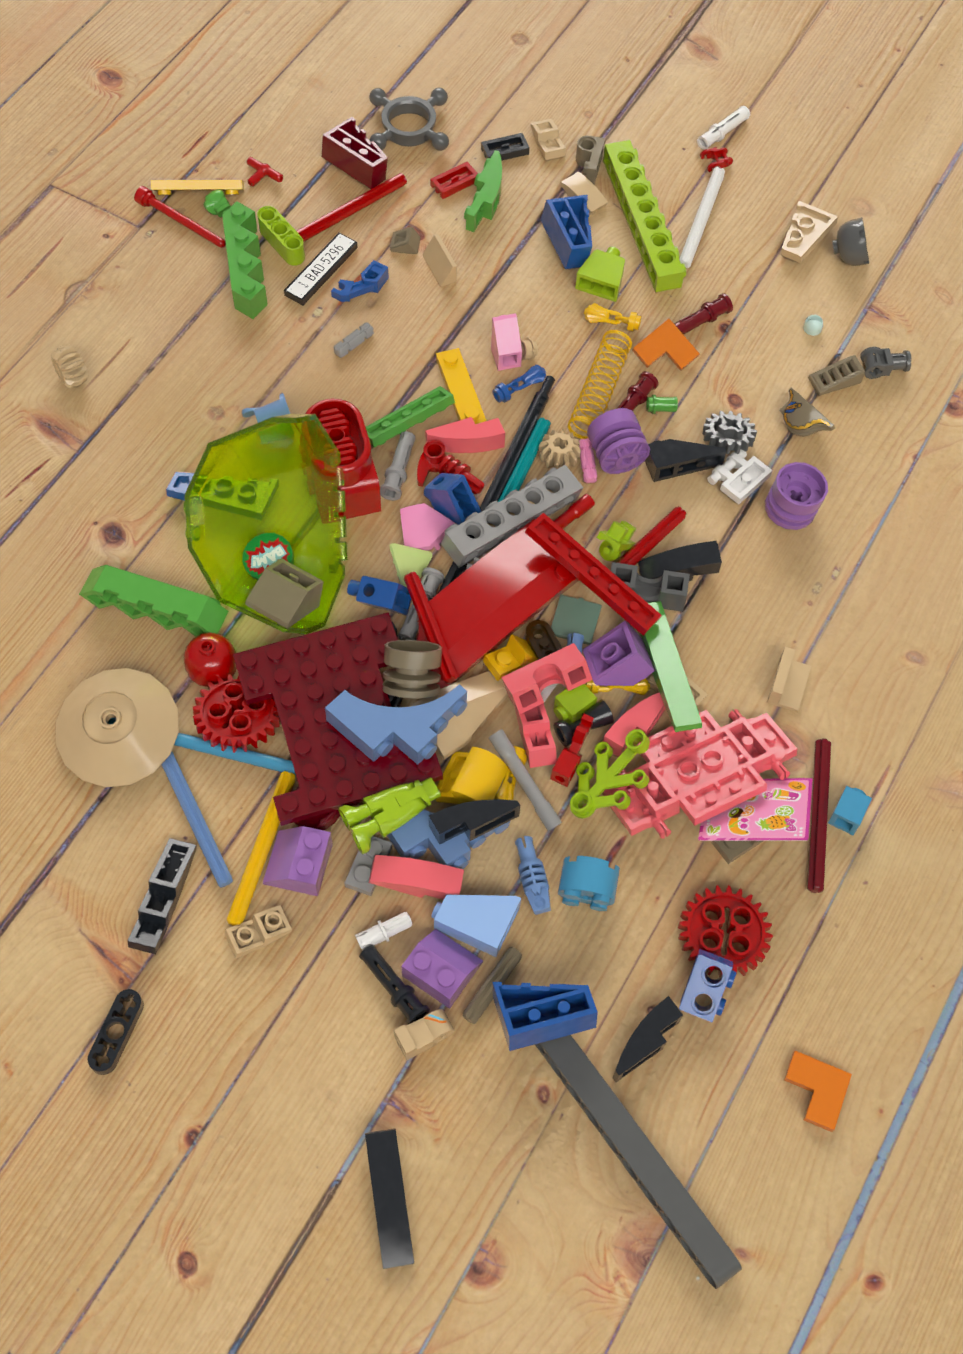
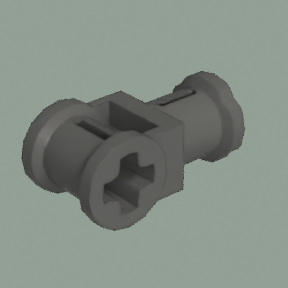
M869 347L860 354V358L865 364V376L869 379L890 376L892 370L908 372L911 369L912 358L908 350L902 353H891L889 348Z

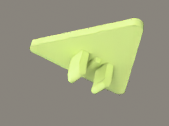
M396 543L390 544L397 576L401 585L407 587L404 576L410 572H416L419 578H421L424 568L428 566L432 558V552Z

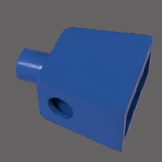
M441 473L425 486L424 496L430 500L433 508L457 525L465 522V519L472 513L477 512L479 514L482 512L465 476L462 474Z
M362 576L361 581L350 580L347 588L348 595L356 596V601L364 605L406 616L409 612L412 599L407 587L399 583Z

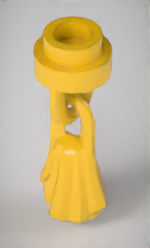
M596 303L589 305L584 311L585 318L589 323L603 322L614 325L625 323L628 324L627 330L632 332L634 329L639 330L642 318L636 312H631L630 317H625L617 311L603 308ZM615 315V320L609 319V316Z
M646 678L634 686L601 687L596 685L593 680L585 683L593 694L609 692L613 688L645 695L650 690V683Z
M513 746L521 762L525 765L527 761L526 750ZM509 767L495 799L513 800L517 779L511 773ZM509 777H513L512 783L508 782Z

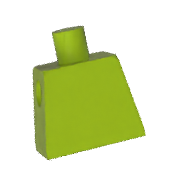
M609 247L606 252L598 249L594 250L577 272L575 289L617 302L625 265V259L620 257V251L616 247Z

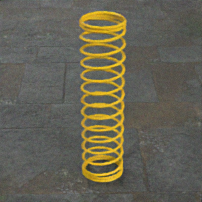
M609 330L604 333L597 350V355L594 357V362L591 364V369L577 399V404L574 406V412L568 421L567 427L569 432H573V435L579 439H587L588 436L576 433L570 426L571 422L576 428L587 433L586 430L578 427L574 421H581L586 425H590L593 419L597 418L587 415L582 410L593 412L597 416H599L597 412L603 411L605 413L611 400L610 396L613 395V389L616 387V382L622 373L621 368L624 367V361L627 359V354L632 347L631 338L622 331ZM616 333L625 337L629 345L620 338L610 337L605 339L608 334ZM606 340H619L626 344L628 348L623 350L617 345L608 344ZM605 347L608 351L603 352L602 348ZM604 353L614 354L621 361L610 359ZM603 354L605 358L600 359L599 355ZM601 360L611 361L618 366V368L610 367L603 363ZM600 361L603 365L597 366L596 362ZM599 367L608 368L616 374L605 373ZM597 368L600 372L594 373L593 369ZM596 374L605 375L613 381L602 380ZM594 375L597 379L592 380L591 376ZM611 376H617V379L614 380ZM593 381L602 382L610 388H602ZM592 382L596 387H589L588 383ZM608 383H614V386L611 387ZM593 388L601 390L604 393H606L607 396L599 395L591 389ZM589 389L593 394H586L585 390ZM605 390H611V394H608ZM586 396L590 401H583L582 397ZM588 396L600 398L605 403L596 402ZM602 397H608V401L606 402ZM583 403L589 409H581L579 405ZM585 403L594 404L602 410L593 409ZM599 404H601V405L606 404V406H605V408L603 409ZM581 411L585 416H578L576 412Z

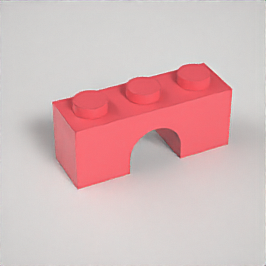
M574 643L501 677L507 694L519 714L543 704L541 692L549 685L562 684L570 691L593 680L586 659Z

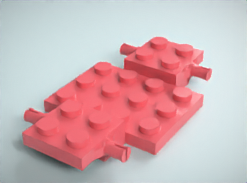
M734 709V712L732 710L728 715L733 722L720 727L709 712L705 710L699 713L702 720V728L675 732L673 726L648 737L650 740L649 748L645 753L641 754L647 763L629 772L623 769L619 773V775L633 773L638 769L643 770L649 777V783L645 788L638 789L634 785L606 789L603 792V796L613 795L619 790L625 791L631 798L630 805L623 810L618 809L616 806L610 807L630 835L633 836L647 828L654 827L660 837L664 839L665 835L668 837L671 834V830L663 821L680 813V807L694 826L765 792L767 790V783L759 775L760 773L773 769L780 780H784V777L786 779L790 772L782 763L797 756V748L767 713L756 718L746 719L737 709ZM640 776L636 782L641 781L643 776ZM624 797L620 798L618 803L622 802Z

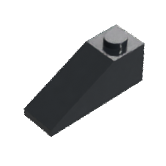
M673 439L658 440L648 444L650 453L645 463L653 482L722 465L726 449L724 447Z

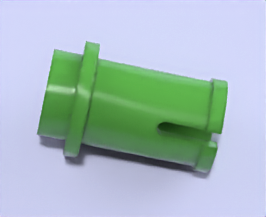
M656 395L647 397V412L652 414L656 412H677V397H656Z

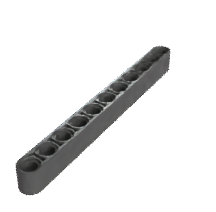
M568 1035L535 1044L708 1282L715 1289H718L741 1271V1264L574 1038Z

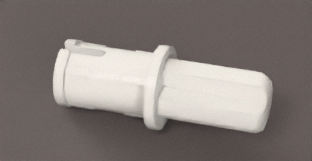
M403 912L383 923L380 920L377 921V925L355 934V937L363 951L370 945H376L385 940L389 942V937L410 928L412 920L407 912Z

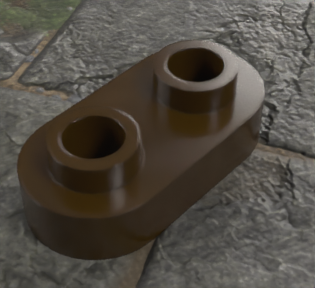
M534 620L527 625L525 638L538 660L562 649L551 626L547 622ZM540 634L542 638H536L534 635Z

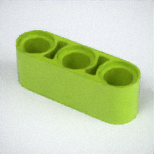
M272 206L261 207L257 212L261 235L286 263L293 266L302 264L305 260L302 237L277 209Z

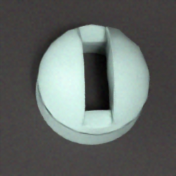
M816 314L808 316L803 326L804 331L812 336L820 334L823 328V319Z

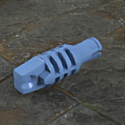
M524 836L526 848H524L522 838H518L515 841L521 862L518 871L524 894L527 896L534 914L537 915L551 911L549 884L543 862L536 856L533 838Z

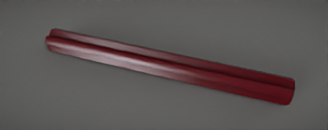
M825 738L815 741L807 890L811 891V893H821L824 891L831 742Z

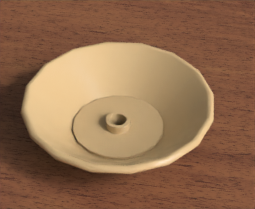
M130 668L105 670L82 681L64 700L56 720V746L65 766L83 781L103 787L132 785L153 774L170 756L179 733L178 708L169 689L151 674ZM111 718H116L115 723L108 724Z

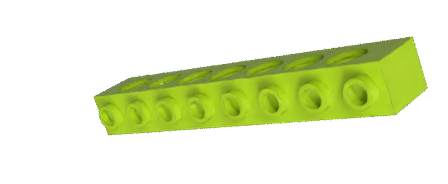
M630 140L605 144L603 163L655 293L682 288L683 278L686 277V267L684 263L681 264L678 248L673 245L672 234L666 228L664 214L659 211L657 197L653 196L651 183L645 177L644 166L639 163L637 149L633 148Z

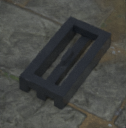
M523 133L481 142L482 152L484 151L485 158H491L495 150L500 152L502 161L529 155L530 151Z

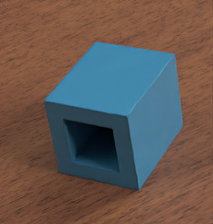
M846 786L828 824L854 835L863 820L872 798L860 789Z

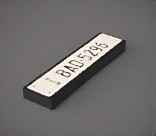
M338 233L284 289V296L304 306L358 248L357 242Z

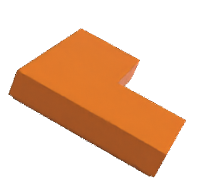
M670 319L666 320L632 349L647 368L666 353L680 371L700 355Z
M794 1051L784 1081L812 1092L803 1120L833 1132L852 1074Z

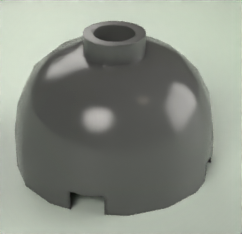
M863 218L845 222L837 231V240L832 241L834 254H839L841 260L847 265L860 266L869 264Z

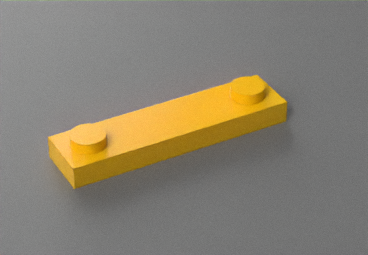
M151 180V190L158 191V195H171V191L219 189L225 190V195H239V190H244L243 180Z
M459 348L436 353V360L447 390L454 396L455 403L453 406L458 420L472 417L475 424L487 421Z

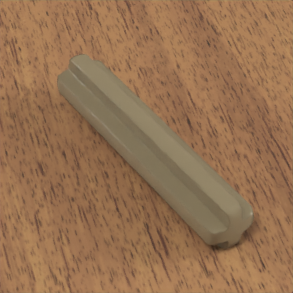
M513 947L508 948L464 1010L463 1017L472 1024L477 1023L493 1000L492 982H502L503 985L522 958L521 952Z

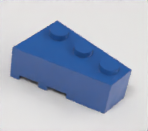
M588 195L548 199L544 206L541 222L565 269L581 267L590 256L592 236L588 220Z
M492 982L493 999L509 1051L596 1028L598 1012L588 985L550 984V986H531V983L502 985V982Z

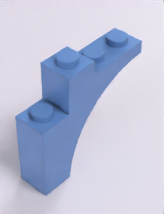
M459 684L452 691L434 701L411 707L375 705L358 699L344 690L325 707L326 720L373 762L380 756H386L394 744L418 765L424 758L427 760L436 752L437 734L444 731L448 721L454 715L459 716L466 709L467 690Z
M423 810L406 824L387 835V837L401 857L418 859L429 848L439 864L463 869L470 860V847L473 849L477 848L485 842L486 837L494 832L495 834L503 832L508 828L510 821L472 841H469L464 832L439 845L429 827V815L433 813Z

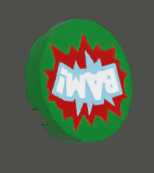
M263 533L255 536L247 543L243 551L242 562L246 572L258 581L265 568L281 558L294 565L295 554L290 543L283 536L276 533Z

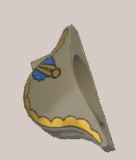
M792 387L789 389V401L779 411L783 414L784 422L792 434L804 437L818 431H832L835 429L834 424Z

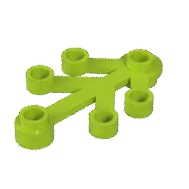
M635 729L627 734L625 738L627 748L609 769L608 759L613 755L612 747L607 742H600L595 746L597 774L596 783L591 789L590 780L595 775V769L588 762H582L578 765L576 773L579 776L578 792L570 800L571 812L576 817L581 819L587 818L598 808L616 806L618 809L623 810L630 805L631 798L623 790L616 791L613 795L600 796L606 789L629 785L642 789L648 785L649 777L641 769L635 770L630 774L619 775L636 754H643L648 750L650 740L642 730ZM607 748L606 752L601 754V751ZM589 769L586 774H583L584 770ZM640 776H643L641 781L636 782ZM624 797V800L618 803L619 799Z

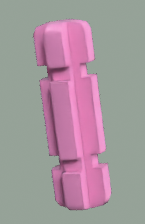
M588 438L579 440V447L581 450V467L584 473L583 479L587 484L595 483L597 481V471L595 469L593 447Z

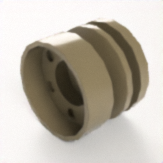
M417 640L387 642L384 646V663L394 668L383 672V677L386 679L383 682V692L392 696L409 699L437 696L440 693V686L437 682L440 681L441 676L430 669L441 666L442 647L435 643Z

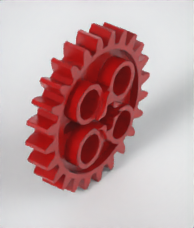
M228 674L227 681H223L222 678L218 677L217 685L209 682L208 690H200L201 697L195 698L196 706H193L194 725H196L197 733L202 734L203 741L211 740V747H215L220 743L222 751H225L228 746H232V751L235 753L238 746H242L244 752H247L248 745L251 744L257 749V741L260 740L267 743V735L274 736L275 728L280 727L274 698L247 705L239 675L237 679H233L232 675Z
M716 885L713 894L708 888L704 889L703 897L696 893L693 898L694 903L688 901L685 906L688 911H682L680 915L685 921H680L678 924V929L684 931L679 934L678 940L687 941L683 945L682 951L691 950L692 952L688 960H695L699 949L733 961L732 970L735 972L739 970L743 976H746L748 967L754 971L758 966L757 961L762 963L766 957L764 953H768L771 948L766 942H770L773 938L772 934L766 932L770 930L772 923L763 922L767 918L768 912L759 913L758 911L762 903L759 902L753 905L751 903L752 894L743 898L741 888L736 894H733L729 885L725 892H722L719 885ZM724 908H728L729 918L727 921L726 932L729 935L725 941L726 955L723 956L721 954V946L723 943L724 930H722L721 928L725 922ZM705 912H714L718 916V920H710L705 915ZM734 916H742L747 921V924H738ZM703 939H712L716 947H707L703 943ZM732 943L743 945L745 952L734 950ZM716 966L708 968L707 974L709 976L715 969L718 970L719 978L721 977L722 971Z

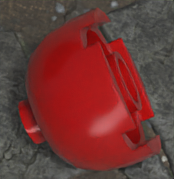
M210 632L200 634L193 638L186 646L184 652L185 670L189 678L200 686L208 687L209 682L215 685L218 683V677L222 678L223 681H227L228 674L233 676L236 673L237 667L233 657L236 650L229 639L221 634Z

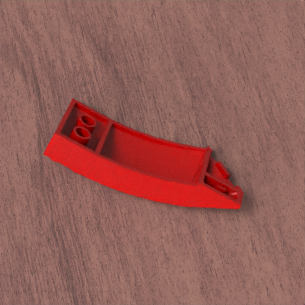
M536 519L530 521L483 556L429 601L458 675L457 680L468 673L485 655L492 652L526 622L579 581L525 533L527 527ZM417 615V622H419L417 641L428 642ZM438 668L430 669L440 674ZM441 678L437 684L442 689L454 684L456 681L446 684Z

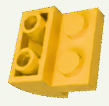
M472 746L469 753L455 752L443 773V780H440L437 785L441 797L435 800L437 802L454 804L494 800L508 771V767L498 756L479 747Z

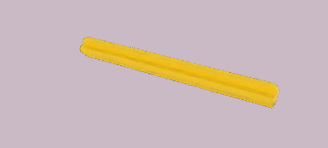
M283 771L280 774L227 916V922L232 926L240 925L245 919L280 824L273 797L292 791L296 778L291 772Z

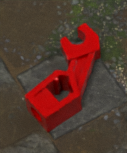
M583 714L580 725L575 729L569 749L564 748L552 769L550 780L568 787L580 764L582 755L579 752L591 730L593 717Z

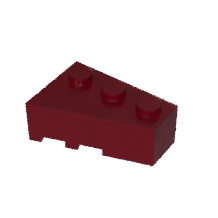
M353 116L323 134L322 158L370 189L386 180L388 157L374 141L371 142L366 137L364 129H359Z

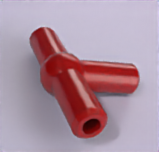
M253 157L247 159V165L257 170L248 179L250 186L254 187L265 176L278 183L283 181V174L272 169L269 164L262 163Z

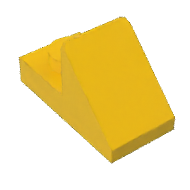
M512 634L507 645L485 655L483 663L495 679L499 681L502 679L501 677L537 661L538 658L526 640Z

